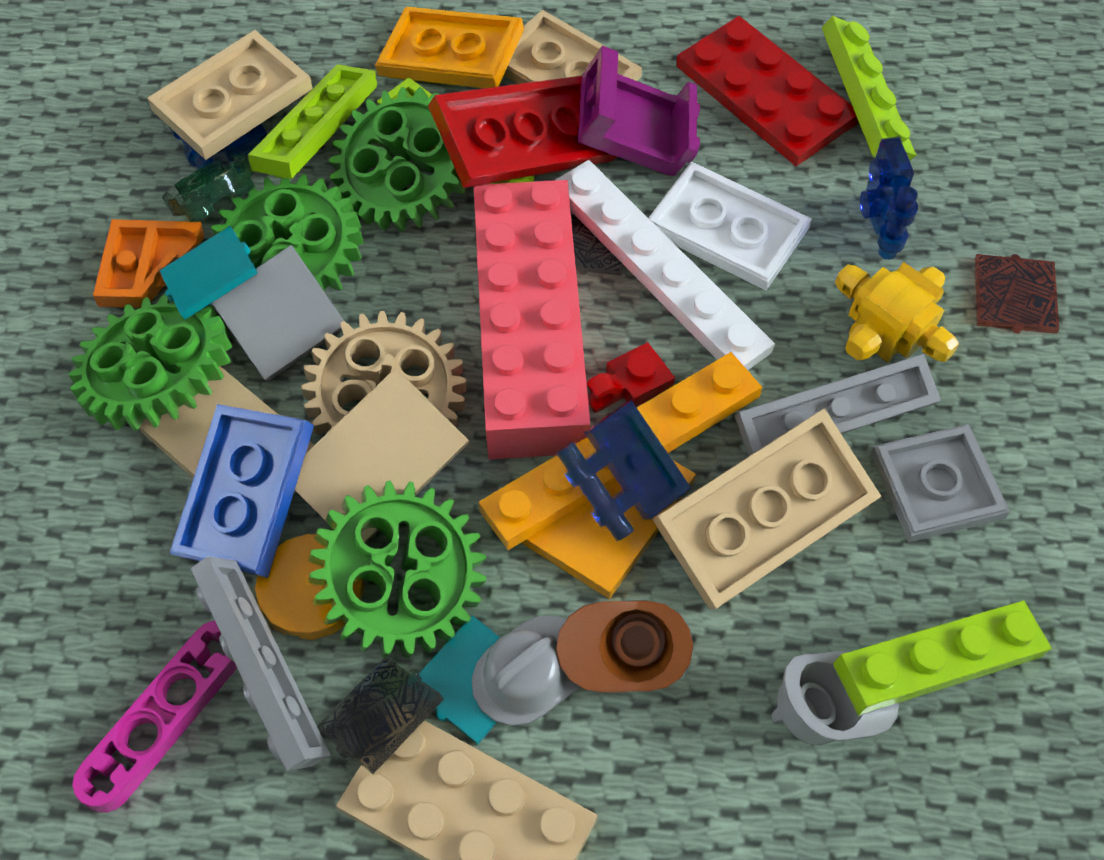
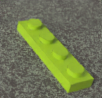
M832 16L821 29L872 156L900 166L907 165L916 156L909 139L910 130L901 120L895 105L896 97L885 82L882 75V64L874 56L868 41L870 36L867 30L858 22H847Z
M337 64L248 154L251 171L273 175L277 178L293 179L340 128L341 124L352 115L351 112L356 110L377 87L375 71Z
M1023 600L841 654L834 661L833 666L859 716L1038 659L1048 653L1052 647Z

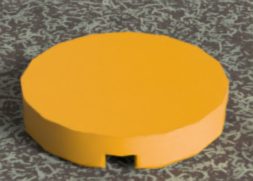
M305 534L288 539L277 547L269 577L257 576L255 584L259 608L272 627L283 634L287 633L291 636H298L299 639L315 640L332 635L346 625L342 620L326 625L324 620L332 609L331 604L314 605L313 603L315 595L325 589L324 585L308 583L309 574L323 568V566L309 561L311 550L326 549V547L315 540L316 534ZM359 580L353 584V591L359 600H361L364 594V580Z

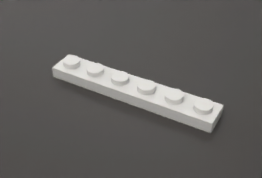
M590 160L556 179L568 180L570 211L717 360L732 352L744 367L749 370L772 353L775 343Z

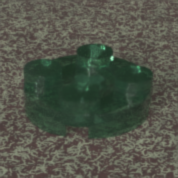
M237 153L231 155L235 164L223 167L220 160L214 161L174 184L179 193L173 197L166 191L162 196L173 216L186 215L189 222H195L213 212L214 207L212 204L227 195L230 199H235L255 187L251 179L254 171H251L250 163L245 154Z

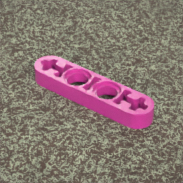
M215 620L203 624L195 631L81 763L74 774L72 785L75 796L87 808L98 813H108L124 804L237 669L235 662L230 660L226 654L223 656L216 652L211 656V652L207 648V645L212 640L220 643L219 637L221 632ZM193 660H196L200 667L205 666L210 673L207 679H204L195 667L189 665ZM180 679L195 681L196 692L191 700L182 705L168 703L167 692L173 683ZM144 723L156 725L158 730L157 739L151 747L143 751H133L129 748V736L137 726ZM117 749L129 762L135 764L129 771L112 757V754ZM101 774L107 777L111 774L110 780L114 787L108 794L100 790L95 793L96 787L91 782L96 775Z

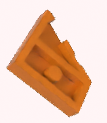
M112 219L93 292V298L98 307L125 308V305L129 304L133 308H141L144 298L148 297L152 301L165 286L159 270L196 248L204 239L205 232L201 222Z

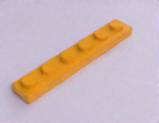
M730 352L478 502L479 511L506 549L510 550L760 398L762 386L736 356Z

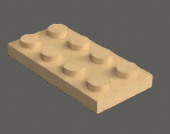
M824 408L661 512L652 520L709 610H713L882 496Z
M398 706L395 711L403 726L400 727L393 712L392 718L398 729H395L391 719H389L388 724L393 733L375 743L371 749L395 734L397 735L388 744L386 742V746L378 747L379 750L376 753H369L377 754L374 759V756H366L370 759L369 764L364 761L362 762L336 805L339 812L423 860H577L598 819V815L423 719L417 716H410L412 713L405 714L407 719L412 718L406 724ZM384 732L382 735H380V736L377 738V740L380 739L381 737L385 736V735L388 734V733H387V732Z

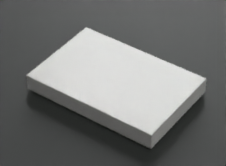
M692 161L648 218L677 247L766 291L810 228L812 218Z

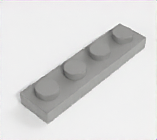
M921 354L743 410L734 416L747 454L750 456L824 408L840 433L843 434L940 402L941 399L925 355Z
M208 556L190 569L198 584L196 588L198 599L203 607L212 613L221 632L219 637L220 645L227 657L235 662L245 683L243 685L244 696L249 705L259 713L268 732L267 743L272 755L283 764L286 771L312 767L331 756L237 561Z

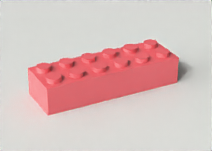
M568 180L474 186L488 460L555 456L590 436V415Z

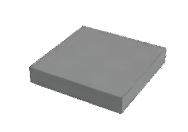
M292 245L256 268L258 274L212 302L254 366L267 382L312 353L313 348H319L325 344L324 335L326 333L336 336L342 332L340 323L344 319Z
M969 424L876 445L871 451V456L908 543L1004 520L1010 513Z

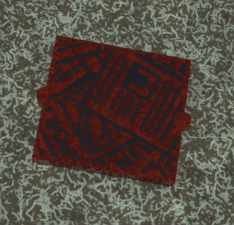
M976 254L977 326L1012 329L1016 334L1021 333L1022 330L1058 333L1059 317L1055 262L1023 259L1017 254H1013L1011 257Z

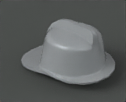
M557 616L535 617L500 637L486 650L477 661L472 676L473 696L482 712L495 722L511 726L530 724L547 714L580 687L567 677L559 665L557 656L558 634L566 619Z
M848 651L803 654L793 657L784 669L783 683L779 687L777 694V708L772 713L771 719L774 724H785L787 729L802 742L821 746L834 741L873 737L888 731L897 719L899 703L858 716L833 666L834 661L841 654Z

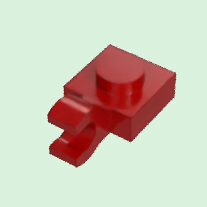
M649 342L608 361L606 373L598 374L587 381V387L591 391L588 393V404L594 413H597L624 398L633 409L673 387L675 376Z

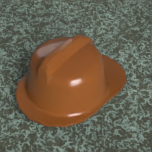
M648 600L602 601L584 605L568 616L559 630L556 651L559 665L567 677L585 690L597 692L653 691L667 688L682 677L691 662L693 641L690 628L682 616L666 604Z

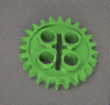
M401 87L397 99H392L387 91H383L381 104L376 105L372 100L367 99L366 106L368 112L363 115L353 110L351 113L356 123L353 126L341 124L340 129L347 137L345 140H335L332 142V145L340 155L329 158L330 164L336 170L330 175V179L339 188L342 198L350 199L354 212H357L358 216L366 224L375 221L382 230H386L392 221L399 231H404L407 219H412L416 226L420 228L423 224V215L429 213L435 220L439 219L437 206L440 204L449 208L454 207L449 197L451 192L465 193L466 190L459 181V176L428 107L432 98L435 95H439V93L435 92L428 98L423 88L419 87L411 98L405 87ZM400 128L398 132L392 134L396 129ZM373 143H378V144H380V145L385 146L386 149H384V148H382V147H380V146L378 147V146L372 145V144H373ZM438 145L434 150L427 152L430 147ZM387 150L393 155H395V157L392 158L390 154L387 152ZM412 159L416 166L413 163L409 162V160ZM377 165L373 171L367 173L371 167ZM418 168H420V169H422V170H424V171L426 170V171H428V172H432L433 174H432V175H427V174L421 172ZM411 182H414L411 188L407 189L406 191H403L406 185L410 184Z
M302 174L296 184H291L289 178H281L280 185L274 186L267 177L264 178L263 190L257 191L253 186L248 185L246 186L248 198L244 200L237 196L231 197L235 205L234 211L224 209L219 211L224 224L212 225L211 229L214 235L231 226L240 242H245L251 249L248 256L255 268H258L292 245L323 290L329 286L341 291L343 287L339 280V275L353 276L355 273L350 261H360L362 258L358 246L364 244V240L360 231L361 224L357 212H354L349 198H342L337 186L328 190L322 178L310 186L307 175Z
M165 294L161 296L157 304L153 305L149 298L146 297L143 299L139 309L134 310L131 305H125V315L120 318L109 314L107 319L110 325L106 328L93 327L91 330L96 336L95 340L81 341L79 345L85 354L72 357V362L77 369L69 372L68 375L74 383L70 389L76 396L77 401L89 417L94 416L100 425H104L109 421L115 430H119L128 422L133 431H137L144 419H148L155 428L160 423L161 415L168 413L172 419L176 420L179 417L178 408L180 406L186 405L189 408L195 409L197 404L193 398L198 393L203 395H211L213 393L207 383L208 381L222 380L224 378L219 366L230 364L231 360L226 351L232 348V344L227 337L229 335L227 328L211 305L201 309L185 320L180 315L175 303H172Z
M386 481L382 496L377 497L369 485L364 486L362 504H359L349 495L344 497L342 506L346 516L334 510L328 512L326 520L334 531L318 528L315 540L326 547V549L311 550L309 561L323 566V568L311 572L308 577V583L324 585L325 589L315 595L313 603L314 605L331 604L332 609L327 614L324 623L329 625L342 620L346 624L340 636L342 641L350 638L355 632L362 635L360 651L363 653L369 648L373 640L380 642L382 658L389 656L394 644H400L404 657L410 658L414 653L416 641H419L422 648L429 653L436 647L434 633L447 642L455 636V632L450 621L457 625H466L471 618L462 606L476 607L481 601V598L470 590V588L480 587L486 582V576L472 571L473 568L481 565L486 559V554L470 552V548L479 540L480 534L463 533L461 529L468 521L469 516L465 514L453 519L449 515L454 500L451 498L439 507L433 504L435 489L432 487L425 493L423 498L415 497V487L411 481L408 482L403 494H396L392 482ZM405 523L408 526V535L402 555L401 567L407 572L398 585L397 614L391 616L387 612V607L394 580V568L389 565L398 551L399 524ZM368 528L381 530L388 539V546L382 549L368 547L361 537V532ZM420 536L433 538L440 547V555L437 557L422 555L416 547L415 539ZM359 580L374 582L380 590L381 599L374 603H366L359 600L353 591V584ZM413 588L427 590L434 600L433 609L421 611L413 607L408 599V591Z

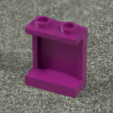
M602 45L582 74L578 142L666 175L675 176L687 162L690 163L694 160L700 146V139L697 137V119L700 113V105L697 103V85L687 82L677 95H671L618 74V51Z

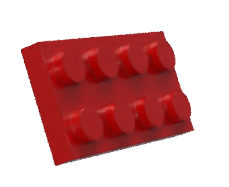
M737 16L677 55V68L795 167L859 122L850 103L740 16Z
M582 76L435 95L428 104V107L463 188L572 169L587 160H590L594 165L614 161L617 156L578 142Z

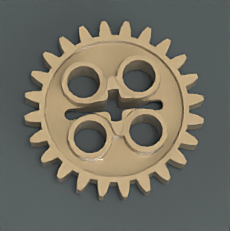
M385 311L379 312L377 323L370 324L364 314H359L360 327L356 329L342 321L340 324L343 336L337 338L332 334L326 333L324 338L328 350L313 348L311 352L313 360L317 365L304 366L306 379L310 381L301 385L304 399L309 400L304 404L307 417L315 418L312 424L314 425L313 429L316 435L329 432L349 413L342 409L347 402L353 400L361 401L395 368L423 395L427 394V399L456 428L458 427V416L454 412L464 411L465 398L459 394L466 392V378L459 376L463 373L462 359H452L454 357V344L447 343L440 346L442 341L440 329L425 335V321L422 318L416 321L412 327L406 326V316L403 312L398 315L395 323H388ZM363 357H373L377 359V361L370 366H359L355 364L357 360ZM412 366H420L426 370L425 373L419 376H409L404 373L407 368ZM343 378H350V379H351V380H347V381L341 382Z

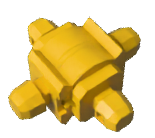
M903 261L898 270L891 272L887 268L882 267L870 278L868 272L857 266L847 264L838 273L835 280L837 288L849 299L854 298L848 315L856 322L849 330V337L845 346L846 352L856 360L868 359L876 354L889 363L895 354L900 353L904 357L909 358L922 347V352L937 361L946 362L956 351L959 342L945 327L941 326L939 328L937 326L945 311L936 304L944 293L942 289L945 282L944 273L934 266L925 267L917 271Z

